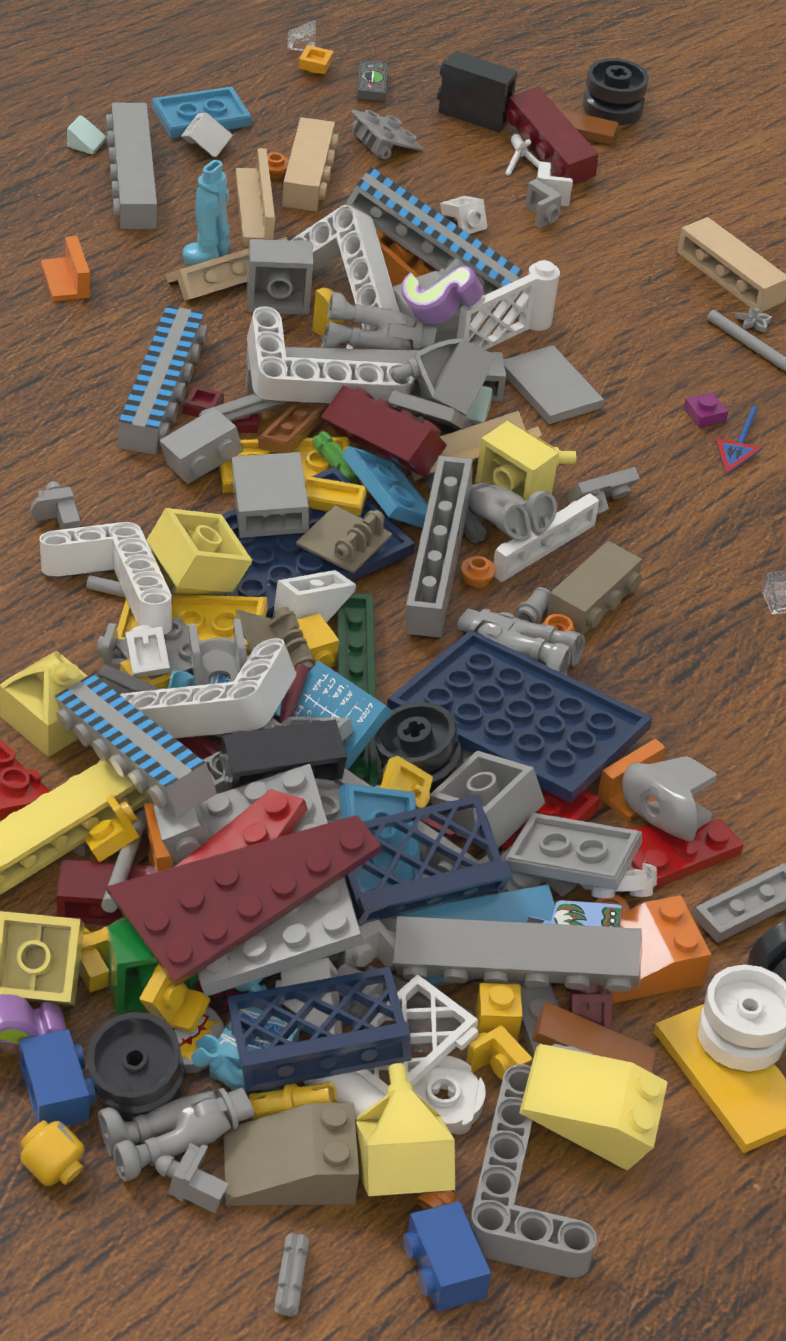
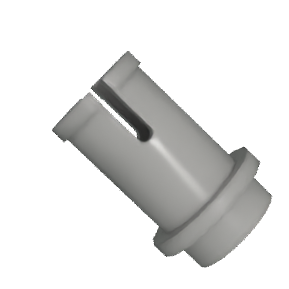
M543 587L536 588L526 602H522L517 606L516 617L531 623L540 624L542 614L548 608L550 591Z

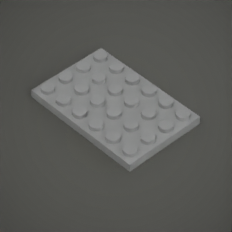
M307 764L216 794L201 803L199 807L205 816L210 838L270 789L305 799L308 810L292 833L327 824L328 820L311 765ZM345 877L336 881L199 971L200 984L205 996L207 997L363 945L364 941Z

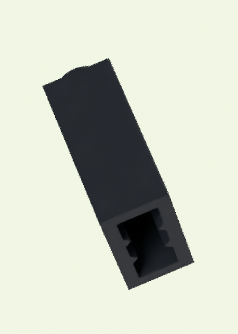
M455 51L448 59L442 62L440 67L442 84L437 93V100H439L438 112L500 133L509 123L506 112L509 107V97L515 94L518 71Z

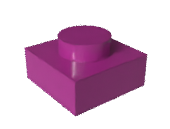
M713 392L685 398L683 409L698 428L726 422L728 410Z

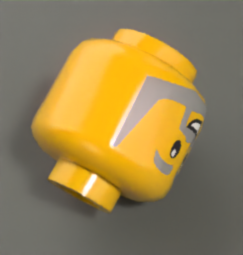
M43 1120L32 1128L20 1142V1146L23 1148L20 1156L21 1163L44 1186H52L59 1181L67 1185L84 1168L79 1161L84 1155L85 1146L62 1122L54 1121L48 1124Z

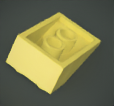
M540 1044L535 1050L519 1113L628 1171L654 1148L668 1082L632 1062Z

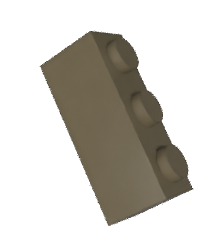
M607 541L550 592L546 618L552 614H563L572 620L575 632L581 634L587 632L591 627H597L603 616L610 609L615 610L627 593H633L638 588L642 580V575L639 574L642 559Z

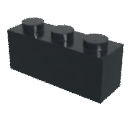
M336 719L327 721L313 720L305 724L291 726L277 725L269 729L249 732L236 731L222 736L220 761L228 790L307 764L311 765L315 779L330 781L343 779L347 754Z

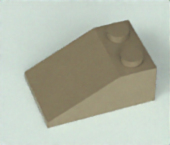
M309 1103L239 1124V1128L223 1134L225 1182L229 1183L225 1192V1206L355 1204L359 1165L354 1103Z

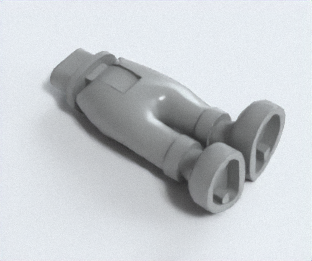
M339 292L331 293L327 312L328 319L338 321L350 320L352 323L375 326L378 330L360 329L354 326L347 327L338 323L328 322L324 332L322 348H337L339 344L348 342L350 346H361L367 349L412 350L413 348V350H422L435 343L437 329L435 326L424 325L420 320L417 322L416 319L404 313L390 309L364 307V305L360 304L352 306L346 301L343 294Z
M488 483L472 485L469 501L470 509L478 518L487 519L510 537L520 540L528 539L531 535V529L542 533L554 521L557 512V502L549 492L536 491L530 496L528 501H525L518 494L497 485H490Z
M468 608L457 623V629L465 632L470 630L476 631L538 662L542 661L549 668L567 675L569 666L575 667L579 663L585 646V637L581 633L571 630L558 631L555 626L531 623L507 612L494 613L490 612V609H483L479 612Z
M220 1088L217 1090V1097L214 1091L181 1097L163 1104L148 1114L133 1117L132 1122L123 1121L120 1114L114 1108L107 1107L98 1111L99 1126L109 1156H113L116 1171L124 1182L138 1177L141 1169L147 1164L151 1167L155 1166V1162L160 1156L169 1155L174 1157L187 1151L190 1143L198 1147L202 1144H210L225 1132L239 1128V1121L254 1117L252 1104L243 1088L230 1092Z

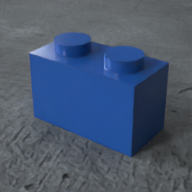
M69 1029L19 1039L20 1069L37 1124L45 1120L48 1124L58 1121L68 1126L89 1121L90 1103L96 1101L95 1089L91 1077L84 1078L82 1069H85L83 1050L80 1044H73Z
M460 1201L411 1213L408 1231L403 1234L405 1252L410 1260L415 1259L419 1268L418 1279L421 1290L425 1296H431L436 1311L485 1299L487 1297L491 1272Z

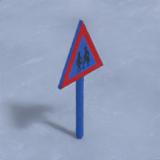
M756 406L751 408L737 442L716 438L726 475L763 450V447L744 444L758 410Z

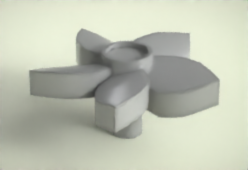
M756 307L750 308L748 314H735V318L744 320L743 329L754 327L762 332H766L767 325L772 319L766 313H759L760 309Z

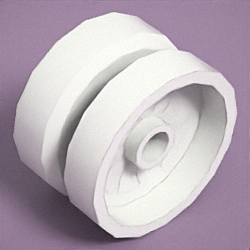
M745 964L727 967L717 973L708 986L704 1007L701 1010L698 1021V1038L703 1049L715 1061L736 1070H761L777 1062L786 1047V982L777 974L765 968Z

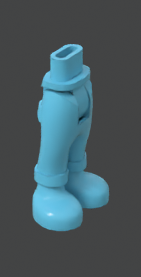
M213 160L203 168V174L198 178L199 187L196 190L195 203L198 227L197 242L187 244L182 254L184 262L191 266L218 258L219 256L228 255L230 251V239L228 237L230 226L226 211L229 191L226 188V174L222 171L223 163L219 160Z

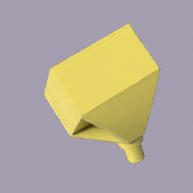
M506 421L481 438L475 484L488 483L506 488L521 496L525 501H528L530 496L536 491H546L552 494L556 467L559 464H576V451H559V447H552L533 434Z
M165 508L147 539V543L164 580L173 594L215 596L233 593L252 563V559L222 514Z
M54 651L0 684V717L47 757H50L78 739L75 732L72 730L67 732L60 724L56 712L60 709L54 696L84 679L87 675L58 651Z
M0 911V994L17 995L31 1002L43 1003L48 1001L54 1004L75 1006L85 925L82 920Z
M402 1063L389 1066L391 1085L387 1088L388 1094L355 1117L359 1177L368 1196L455 1190L454 1137L440 1114L413 1091V1085L407 1080L406 1066Z

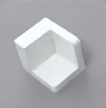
M207 112L198 113L181 135L189 144L197 143L212 157H217L233 136Z
M539 161L537 179L562 194L561 206H569L573 180L571 178L550 176L551 163Z

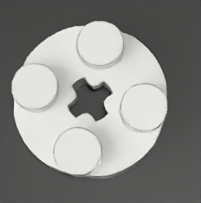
M631 863L617 890L584 884L580 885L584 889L591 890V896L597 898H612L615 896V891H630L631 896L648 897L653 895V887L657 885V868L651 864L642 863V870L633 869Z
M446 1056L413 1086V1091L440 1114L450 1133L462 1135L471 1129L472 1124L482 1113L486 1093L485 1085L481 1077L478 1080L476 1075L471 1072L472 1067L468 1063L455 1057ZM440 1089L448 1090V1096L452 1098L440 1099L434 1094H438Z

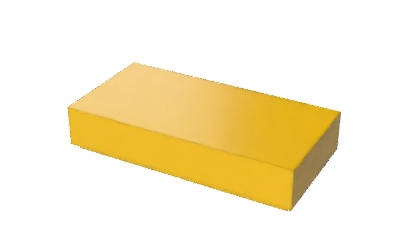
M304 476L309 507L328 512L336 505L361 517L368 489L365 486Z

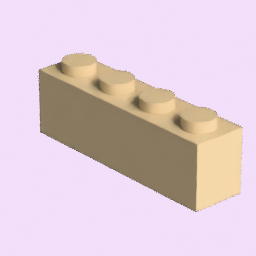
M300 117L284 178L282 207L317 212L320 200L325 201L327 184L330 182L331 168L334 165L335 152H337L339 134H334L335 122Z
M706 217L682 227L677 253L750 308H759V313L785 302L786 274L720 225Z

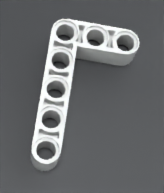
M343 205L291 240L312 242L313 271L320 270L342 255L355 304L400 312L374 222L369 215L349 205ZM361 323L363 329L378 330L375 326Z
M266 306L259 307L253 312L247 334V344L253 390L262 399L331 403L343 385L354 391L357 388H361L368 392L375 401L382 398L389 402L391 393L394 390L410 395L415 378L410 376L396 381L393 374V368L404 364L286 357L280 314L275 309Z
M120 522L49 531L40 536L41 571L48 576H66L114 570L138 626L151 625L153 628L162 627L164 635L172 630L171 593L145 536L137 524Z
M273 638L261 642L253 649L234 682L122 693L119 695L174 738L252 731L265 726L271 720L295 679L296 671L284 641L280 638Z

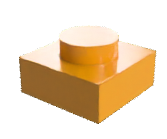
M307 45L299 58L298 69L307 70L313 74H326L333 61L334 51Z

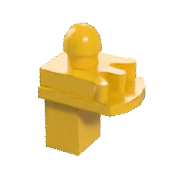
M84 927L79 973L89 992L109 986V970L105 964L107 963L108 927L92 933L88 928Z

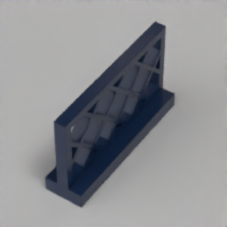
M478 795L363 821L369 831L377 830L373 836L380 843L381 850L394 856V859L387 871L367 861L344 877L354 904L356 918L360 925L503 890L513 875L508 861L502 862L480 798ZM471 808L476 822L472 832L452 821L456 811ZM450 813L447 818L443 816V814ZM429 818L443 826L436 840L415 829L419 820ZM413 822V824H412L411 826H409V825H407V824H405V823ZM392 826L407 834L399 849L378 838L383 828ZM446 829L467 839L460 854L439 843ZM410 837L431 848L424 862L403 852ZM471 842L486 850L490 862L477 864L464 856ZM435 851L455 861L451 871L441 873L428 865ZM398 859L419 870L414 880L404 882L391 874ZM459 865L466 867L462 869H457ZM361 868L382 879L377 889L361 892L357 880V875ZM423 873L428 875V877L421 878ZM386 882L391 884V886L384 887Z
M390 967L227 997L245 1092L412 1061L410 1032L407 1021H404ZM383 982L385 984L386 990L378 1000L362 992L367 985ZM337 991L345 995V998L337 1007L321 1000L329 992ZM292 999L305 1003L296 1015L280 1008L286 1000ZM354 1000L370 1008L362 1019L345 1012ZM254 1006L263 1010V1013L254 1023L239 1016L238 1009ZM313 1008L329 1015L320 1027L304 1020ZM378 1013L393 1019L395 1024L375 1027L370 1023ZM272 1016L288 1023L279 1035L263 1028ZM338 1020L354 1028L351 1032L337 1035L329 1032ZM297 1028L312 1035L310 1040L295 1043L287 1039ZM255 1036L271 1043L268 1048L247 1051L246 1049Z

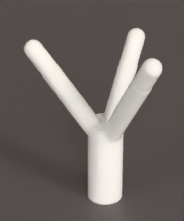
M519 134L513 135L511 142L515 153L505 174L507 176L511 175L520 156H525L537 168L539 166V160L527 149L531 141L529 139L523 141Z

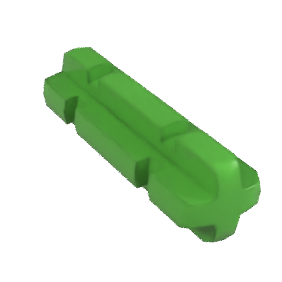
M323 431L319 435L314 436L312 442L315 449L324 455V459L332 467H336L352 483L359 480L358 476L341 456L344 451L336 442L332 441L333 438L327 432Z

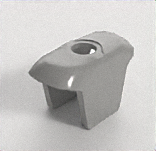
M233 619L234 639L211 638L199 641L196 624H188L189 648L195 686L211 684L209 679L216 674H225L230 677L231 680L229 682H234L247 660L241 619Z
M688 756L653 764L634 763L625 770L622 780V793L627 805L653 826L679 839L693 841L697 829L711 821L712 812L696 803L692 795L715 783L717 774ZM649 795L654 796L657 801L648 803Z

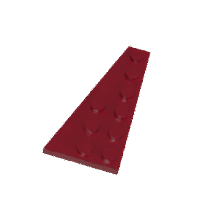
M355 815L106 886L109 896L173 985L177 987L381 853V845L359 816Z

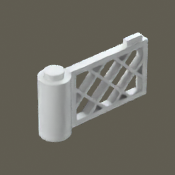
M539 261L530 266L527 276L487 295H482L481 299L471 307L461 306L457 338L470 341L474 334H477L471 343L487 350L528 329L543 331L551 327L560 276L559 269L550 261ZM523 290V293L521 294V296L518 298V300H517L516 302H514V300L516 299V297H517V296L519 295V293ZM500 300H502L501 303L498 305V307L496 308V310H495V311L493 312V314H492L491 311L493 310V308L496 306V304H497ZM511 304H512L513 307H512V308L510 309V311L507 313V315L505 316V318H504L503 320H500V319L503 317V315L505 314V312L508 310V308H509V307L511 306ZM479 311L478 314L475 316V318H474V319L472 320V322L470 323L471 314H473V313ZM520 313L519 322L511 325ZM489 315L490 318L487 320L485 325L482 327L480 331H477ZM499 322V323H500L499 326L496 328V330L494 331V333L489 336V334L492 332V330L494 329V327H495V326L497 325V323Z
M418 974L397 992L405 1022L409 1019L432 1018V1032L410 1033L411 1044L433 1043V1051L426 1057L411 1058L412 1061L402 1062L406 1066L407 1080L413 1086L455 1047L462 1051L479 1035L476 1029L478 1027V1019ZM419 991L431 1000V1008L407 1009V1001ZM378 1013L370 1024L379 1027L384 1021L393 1019ZM454 1017L462 1023L455 1031L437 1032L436 1018ZM391 1065L303 1081V1083L309 1086L332 1081L337 1091L338 1100L336 1103H354L355 1117H357L388 1094V1085L379 1079V1070H389L388 1068Z

